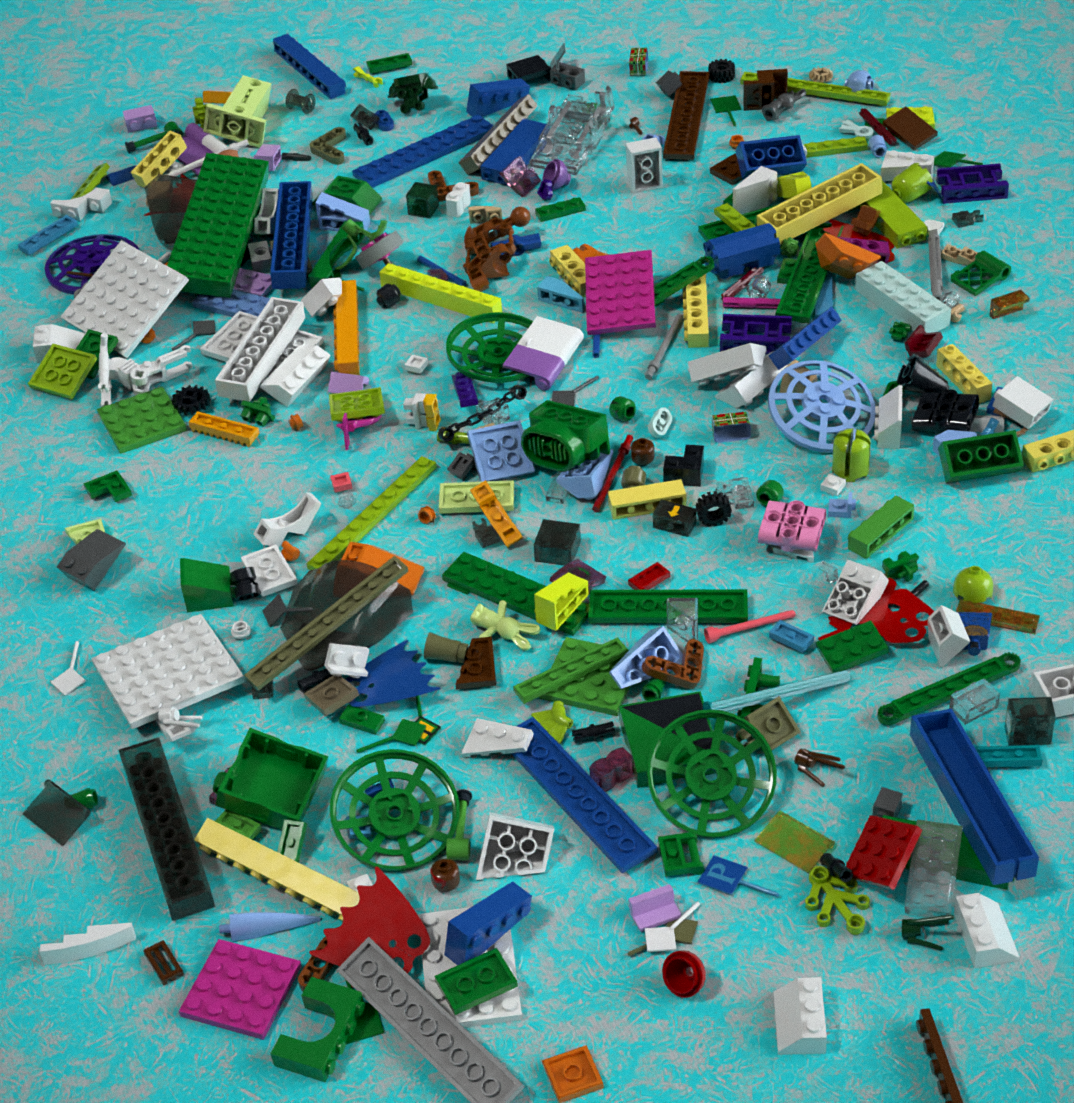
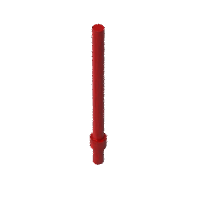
M627 435L624 443H621L618 449L619 453L592 507L594 512H599L625 456L628 455L631 449L632 435Z

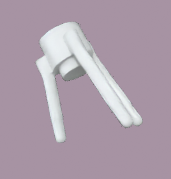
M195 693L170 703H164V707L160 708L158 712L160 723L163 725L199 728L200 724L178 720H201L202 716H180L179 710L173 707L196 698L198 695Z

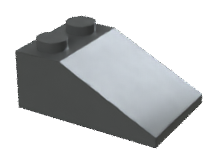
M96 529L68 550L57 568L68 578L95 591L126 543Z

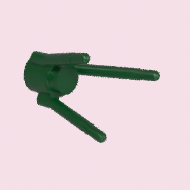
M955 916L902 919V938H908V943H916L942 951V946L917 939L916 936L921 935V926L948 924V920H953Z

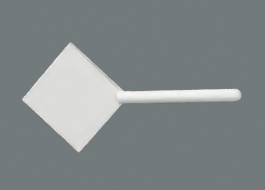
M79 641L75 642L70 668L51 681V684L65 696L86 681L74 670Z
M696 902L670 927L645 928L647 952L676 950L674 929L699 907L700 903Z

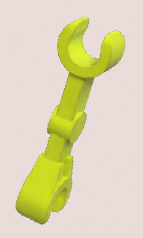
M359 66L353 68L356 71L353 74L354 77L364 78L366 81L372 82L376 88L379 87V84H383L382 78H374L370 74L364 73Z

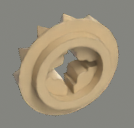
M824 67L813 68L809 72V78L814 82L825 83L833 78V71Z

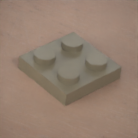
M331 676L304 693V696L311 705L324 716H327L346 703L351 702L359 696V693L342 676Z

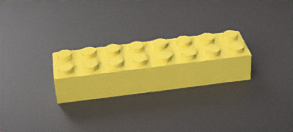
M860 163L757 215V226L770 223L776 230L775 238H779L780 245H782L784 239L788 240L789 237L793 239L882 194V177L863 163Z

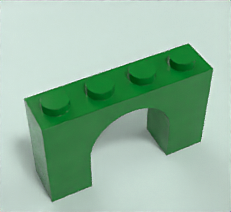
M311 977L301 995L304 1007L332 1017L335 1020L332 1031L326 1037L313 1042L301 1041L280 1034L270 1054L274 1066L326 1082L329 1074L331 1075L335 1070L338 1056L342 1055L345 1050L348 1036L352 1035L355 1030L358 1017L364 1013L365 1002L360 991Z

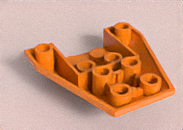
M350 542L337 567L333 597L342 598L393 556H396L408 567V572L375 599L413 596L425 568L378 546Z

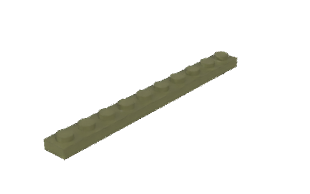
M393 556L245 673V679L257 691L262 689L408 572V567L396 556Z

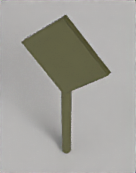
M684 919L674 929L675 941L692 944L698 921ZM677 920L668 922L666 927H670ZM645 944L627 953L628 956L647 949V945Z

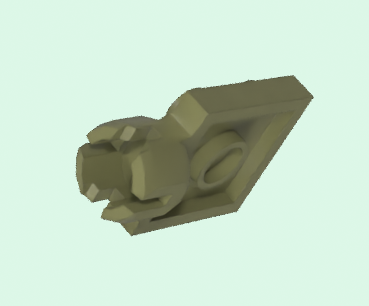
M780 696L744 717L765 737L771 750L801 733ZM743 728L735 735L736 740L739 742L745 739L748 741L743 745L744 747L755 740Z

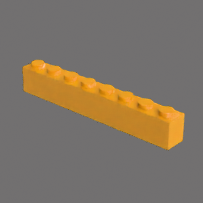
M356 280L342 281V295L338 298L333 308L335 318L334 368L339 373L360 375Z

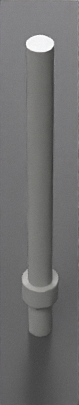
M677 314L654 360L649 363L648 371L645 375L647 380H651L654 373L658 371L659 363L683 319L682 314Z

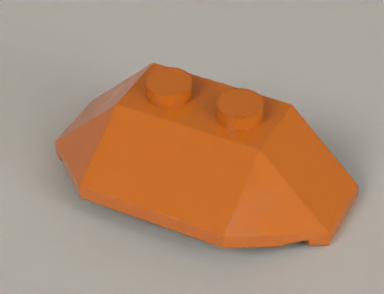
M824 233L816 243L821 268L847 279L855 277L856 273L876 264L881 258L878 254L828 233Z

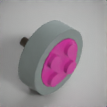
M396 230L391 234L385 232L374 239L375 243L372 240L360 248L362 252L355 258L362 269L381 260L385 265L388 263L392 264L388 256L404 243Z

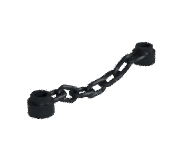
M514 385L511 391L505 393L499 401L491 404L486 411L476 413L468 417L464 422L453 423L448 427L440 428L438 437L445 442L451 441L454 438V433H457L460 428L468 425L473 426L481 422L484 417L499 411L505 403L514 399H524L527 393L526 388L521 385ZM509 394H511L512 398L510 399L506 397ZM496 405L498 407L496 410L490 409ZM477 416L479 420L472 423L470 419Z

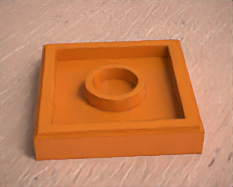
M587 1045L542 1060L543 1068L558 1103L604 1088V1083Z

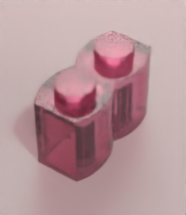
M623 747L611 751L606 758L598 759L589 767L590 777L605 792L611 790L616 783L627 780L633 774L632 755Z

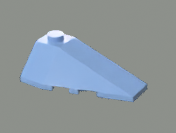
M610 449L609 455L600 453L599 458L596 460L586 459L580 465L574 466L572 470L561 472L556 478L557 483L577 498H584L585 500L594 499L602 488L614 453L613 449Z
M664 626L647 632L610 670L609 674L620 689L653 678L642 670V664L648 656H656L677 664L682 663L683 654Z

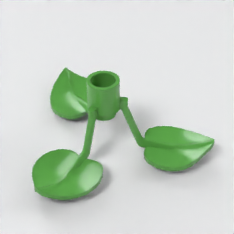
M349 218L342 229L348 234L346 237L351 241L353 249L346 261L334 269L339 270L345 267L355 256L357 246L352 236L356 237L359 233H362L370 238L369 242L373 240L375 243L374 239L383 234L388 222L381 220L377 231L370 233L359 227Z

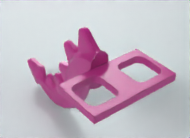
M344 413L343 423L336 424V426L344 431L345 450H348L350 445L349 432H354L356 428L378 422L382 414L378 417L366 416V418L348 420L347 413Z

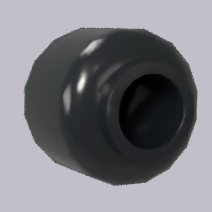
M387 283L377 290L376 301L381 307L391 308L400 301L401 292L395 284Z

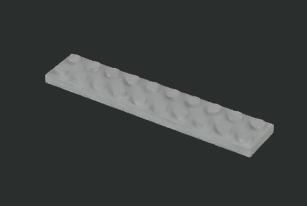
M370 937L337 969V972L357 991L362 992V996L469 1102L510 1103L524 1089L525 1086Z

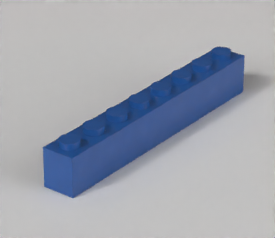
M288 33L273 39L274 51L329 99L346 94L345 81Z

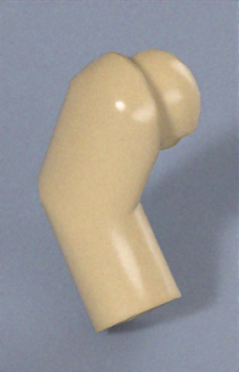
M959 303L951 309L950 320L952 322L960 321L962 317L960 313L965 310L963 304Z

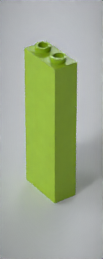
M883 180L882 194L860 204L859 209H861L862 205H868L881 211L875 226L889 238L897 249L926 240L927 226Z

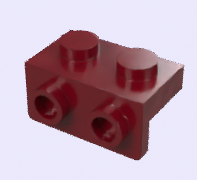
M919 325L905 342L906 351H908L909 356L915 355L927 358L942 340V333H926L923 325Z

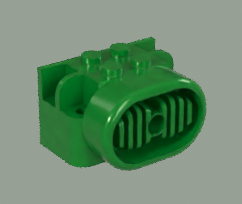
M546 400L529 413L530 427L521 436L522 449L531 462L540 467L559 472L569 471L574 466L583 463L586 459L596 460L599 458L600 453L610 454L606 414Z

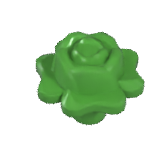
M791 237L788 240L784 239L783 244L780 246L781 254L786 255L788 258L792 255L795 256L799 249L798 241L793 240Z

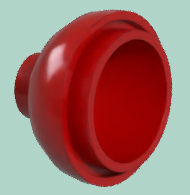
M685 950L676 951L668 955L663 963V980L667 988L676 996L688 998L694 996L703 988L706 980L705 967L700 958L694 953Z

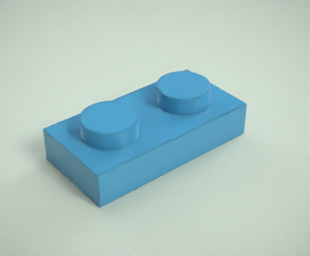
M779 620L769 631V638L801 653H804L814 642V635L782 620Z

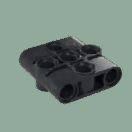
M953 389L945 390L942 393L924 392L913 416V431L934 432L935 435L946 430L970 432L979 407L978 394H957Z

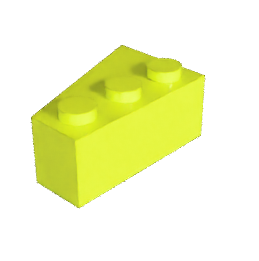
M804 171L777 177V197H783L784 200L812 188L810 176L804 173Z
M568 572L535 593L536 622L556 631L589 595L588 581Z

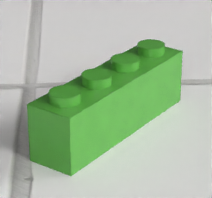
M897 495L894 496L879 510H876L872 516L864 520L859 527L849 533L848 549L867 559L913 520L914 505Z

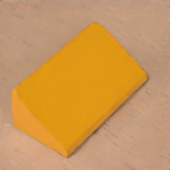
M204 91L203 102L225 104L232 92Z

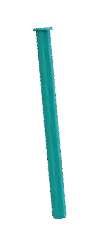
M847 670L711 703L706 701L703 703V710L732 711L772 701L778 696L785 698L850 681L851 675Z

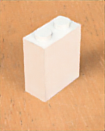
M1017 376L1012 381L1009 380L1002 390L998 389L996 391L993 407L1029 430L1048 413L1053 399Z

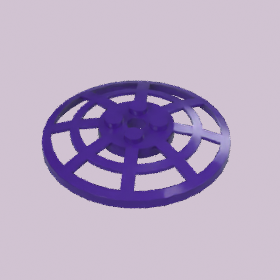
M97 234L84 236L67 242L55 250L45 264V275L52 287L61 292L74 295V292L82 288L92 277L70 275L66 273L67 271H72L76 268L83 273L90 274V272H96L111 254L110 250L116 248L120 243L116 241L122 240L136 249H140L133 241L118 235ZM101 241L111 243V245L108 246L99 244ZM93 242L92 245L81 246V244ZM73 248L77 250L74 254L66 255ZM72 259L73 263L65 268L63 261ZM58 262L61 273L54 278L50 273L49 266ZM64 276L82 279L81 287L66 285L59 281Z

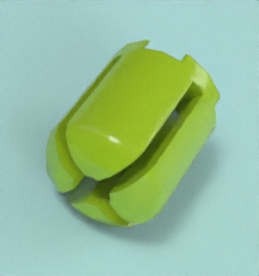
M853 428L841 430L834 437L832 473L834 471L840 478L846 479V482H855V479L863 476L866 478L869 473L871 440L864 431L857 429L855 440H853Z

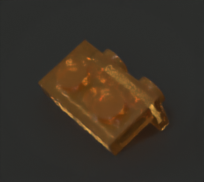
M1022 290L991 299L989 316L992 319H996L1023 310V304L1029 302L1030 298Z

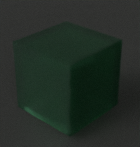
M419 182L413 184L406 194L408 215L429 219L432 217L439 206L437 185Z

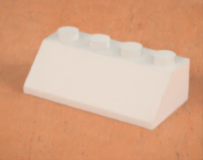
M748 343L688 361L691 382L702 386L709 384L710 380L725 379L724 376L740 375V372L744 370L746 372L754 371L756 367L763 364L766 346Z
M299 345L265 379L260 388L288 407L326 368L331 355L317 345Z
M769 353L765 355L761 366L756 367V370L750 372L744 370L720 390L715 397L735 408L742 405L746 407L753 402L752 398H757L764 393V388L767 389L772 385L773 380L786 366L778 370L769 358L771 354Z

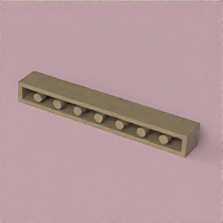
M529 94L517 100L459 161L467 175L480 169V166L514 128L536 109L537 104Z

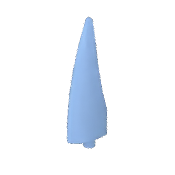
M295 913L229 914L230 924L219 925V933H231L232 941L255 939L321 920L318 916Z

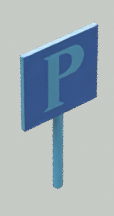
M713 855L697 882L732 895L738 884L775 897L779 896V893L741 880L748 869L747 866Z

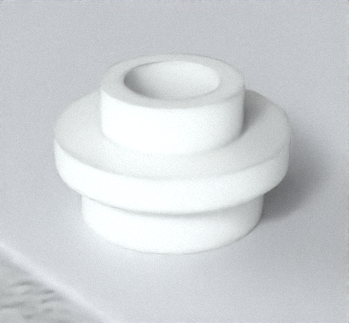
M237 621L232 625L231 634L236 639L246 638L251 633V628L245 621Z

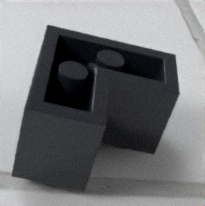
M686 445L684 457L665 456L663 481L681 479L683 486L701 487L704 467V446Z

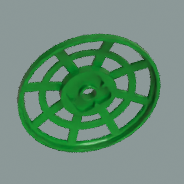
M503 312L484 313L465 319L456 325L448 335L446 341L448 360L459 372L476 380L505 383L524 379L530 375L517 374L520 373L517 371L499 373L500 369H504V362L523 337V335L517 332L504 330L505 322L529 328L533 321L520 315ZM498 321V329L477 333L472 327L484 322ZM464 330H467L471 335L464 343L463 348L453 345L456 337ZM488 335H497V337L486 340L482 338ZM504 335L514 337L518 340L513 342L510 339L504 338ZM474 341L479 343L477 351L468 349ZM451 350L462 353L466 366H460L453 359ZM467 355L476 356L479 362L471 364ZM483 366L492 368V373L480 370L478 368Z
M698 710L675 719L659 734L648 758V788L658 810L677 828L687 833L694 832L699 837H728L749 828L767 810L776 787V763L765 737L747 720L722 710ZM716 718L714 731H703L688 736L682 726L696 719ZM725 720L742 727L755 740L744 747L735 738L724 734ZM675 730L681 742L673 749L668 762L655 759L662 742ZM713 738L711 749L700 752L692 743L699 739ZM721 740L731 744L739 752L729 757L719 751ZM684 747L691 756L686 767L674 764L677 755ZM759 747L763 750L768 763L769 781L756 780L755 766L750 754ZM745 759L748 767L749 779L737 777L735 765ZM653 768L666 771V784L671 797L663 802L659 800L654 787ZM712 770L716 773L717 778L709 781L705 777V772ZM672 773L684 775L687 787L676 792ZM734 786L748 787L744 797L736 805L729 795ZM754 788L767 790L761 807L754 816L748 819L741 809L750 800ZM693 794L702 800L700 812L692 809L682 800ZM722 800L729 809L721 813L709 814L710 802ZM677 804L686 813L699 818L697 830L677 821L669 814L667 809ZM734 815L741 824L727 831L706 832L707 820H720Z
M388 749L367 754L345 769L333 788L330 799V820L337 840L353 858L374 869L377 866L383 871L400 872L424 866L437 858L446 849L447 838H453L456 832L460 804L453 782L438 764L416 752ZM403 759L415 762L418 766L413 775L404 772H386L384 760ZM375 762L378 774L367 779L358 789L347 782L359 769ZM426 768L441 780L448 794L436 798L431 788L421 780ZM389 779L406 780L408 784L405 789L391 788ZM380 781L382 791L376 794L374 798L364 793L371 785ZM416 786L425 792L430 801L418 803L417 799L412 795ZM343 789L353 796L349 807L350 820L337 821L336 806L339 794ZM359 800L369 806L368 817L356 819V806ZM451 802L452 823L449 833L445 834L436 830L439 822V806ZM396 809L400 812V816L393 818L388 812ZM432 809L433 820L429 828L419 823L420 813ZM371 825L377 833L372 842L362 834L359 827ZM352 828L356 837L368 847L362 857L346 843L340 830ZM414 830L425 835L418 843L410 847L408 846L406 836L410 835ZM385 838L397 839L400 849H386L380 847ZM431 838L443 842L433 854L422 861L414 862L411 853L422 848ZM375 852L388 856L402 855L406 865L386 866L374 863L370 859Z

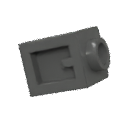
M459 452L447 470L463 480L472 467L476 470L477 468L472 455L469 453L465 455Z

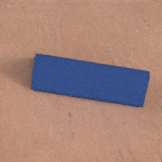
M136 165L107 174L106 178L112 186L132 180L134 178L131 171Z

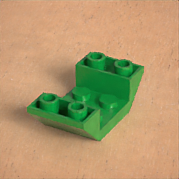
M337 176L321 191L369 210V215L382 201V197L366 181ZM320 194L314 199V201L312 202V206H316L315 203Z

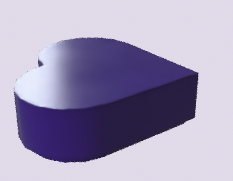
M544 179L541 182L537 194L544 200H550L553 196L552 181Z

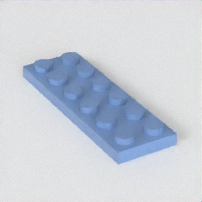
M233 289L231 298L199 294L192 303L195 308L233 317L239 311L258 317L270 298Z

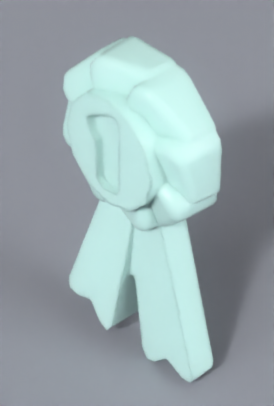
M850 120L842 122L839 128L840 133H854L856 137H865V139H870L874 134L871 127H859Z

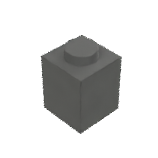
M669 70L656 82L663 93L668 96L682 85L680 76L676 72L673 73Z
M882 787L873 805V816L883 818V815L897 817L902 807L903 793Z

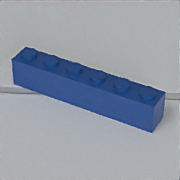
M830 307L772 352L769 358L777 369L780 370L792 362L842 320L833 307Z

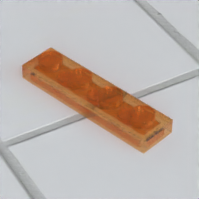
M960 599L956 612L992 613L991 626L1034 635L1036 634L1040 615L963 601V599Z

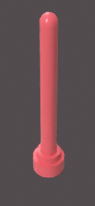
M789 610L720 629L711 626L704 628V636L707 643L710 644L717 642V639H720L721 636L775 623L779 620L794 618L796 613L794 610Z

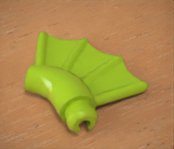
M555 701L551 710L531 714L559 744L562 743L567 728L570 729L573 725V720L566 716L562 701Z

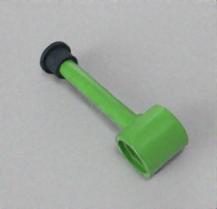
M461 789L457 791L460 805L455 838H447L446 856L447 859L470 860V838H464L466 810L469 801L472 799V793Z

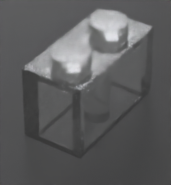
M983 678L971 683L960 691H955L950 697L949 709L952 708L955 715L966 725L997 709L1000 693Z

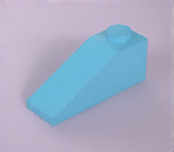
M546 276L538 285L539 301L581 313L584 312L583 297L562 280Z

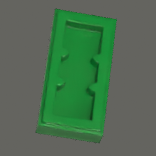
M349 704L339 717L340 724L375 735L385 721L384 715L353 707Z

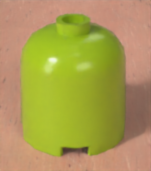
M913 163L892 180V191L905 203L914 201L932 189L927 184V181L933 182L931 174L926 168L922 169L919 163Z

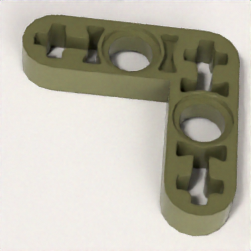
M336 127L310 143L311 153L332 164H342L345 161L344 153L332 146L346 138L345 128Z

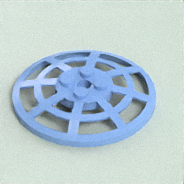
M810 360L792 364L776 376L768 394V409L777 428L788 439L809 450L833 453V444L826 443L827 433H838L846 428H853V440H855L857 430L853 424L857 421L861 411L870 414L869 422L863 430L867 435L870 433L875 421V402L868 387L853 372L834 363ZM803 366H820V370H811L802 374L793 369ZM828 368L842 372L849 376L851 380L847 381L842 376L829 372ZM787 373L794 378L789 384L786 393H775L778 382L783 375ZM821 375V381L812 383L805 377ZM828 376L838 379L843 384L836 386L829 383ZM798 382L806 386L804 393H792L794 386ZM858 384L868 397L870 406L861 403L859 394L854 388L855 385ZM850 389L855 401L847 400L843 391ZM819 399H825L828 403H822ZM775 400H786L788 409L793 416L789 422L785 423L780 417ZM792 400H801L804 409L798 413ZM845 406L855 408V413L850 420L843 414ZM810 415L814 419L820 420V426L810 423L804 418ZM838 418L842 422L840 426L827 427L828 421ZM800 423L810 430L819 432V441L815 442L795 433L792 428Z

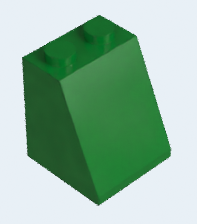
M180 558V582L187 613L234 606L233 598H236L235 586H232L229 566Z

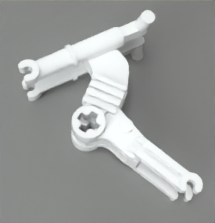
M102 333L98 371V390L101 393V407L112 404L111 379H118L129 390L132 388L136 396L137 394L150 391V385L156 382H166L189 373V368H193L192 362L186 361L166 370L165 365L187 357V352H191L190 346L183 345L177 350L158 357L156 361H146L144 364L138 365L131 358L129 360L120 357L109 359L107 347L108 334Z

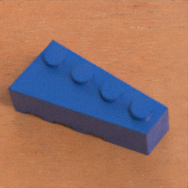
M521 78L470 84L466 112L472 117L475 115L484 117L510 107L517 100L529 94L530 85Z
M512 881L448 921L444 955L456 965H460L483 954L529 914L532 895Z

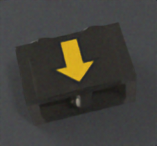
M661 500L653 512V528L689 537L697 523L696 508Z

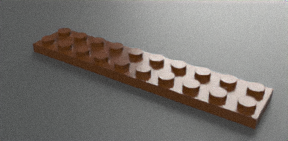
M680 71L679 76L682 85L675 92L663 159L694 160L710 72Z

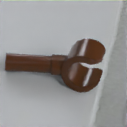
M638 118L630 119L629 127L636 129L642 135L643 132L638 127L640 124Z

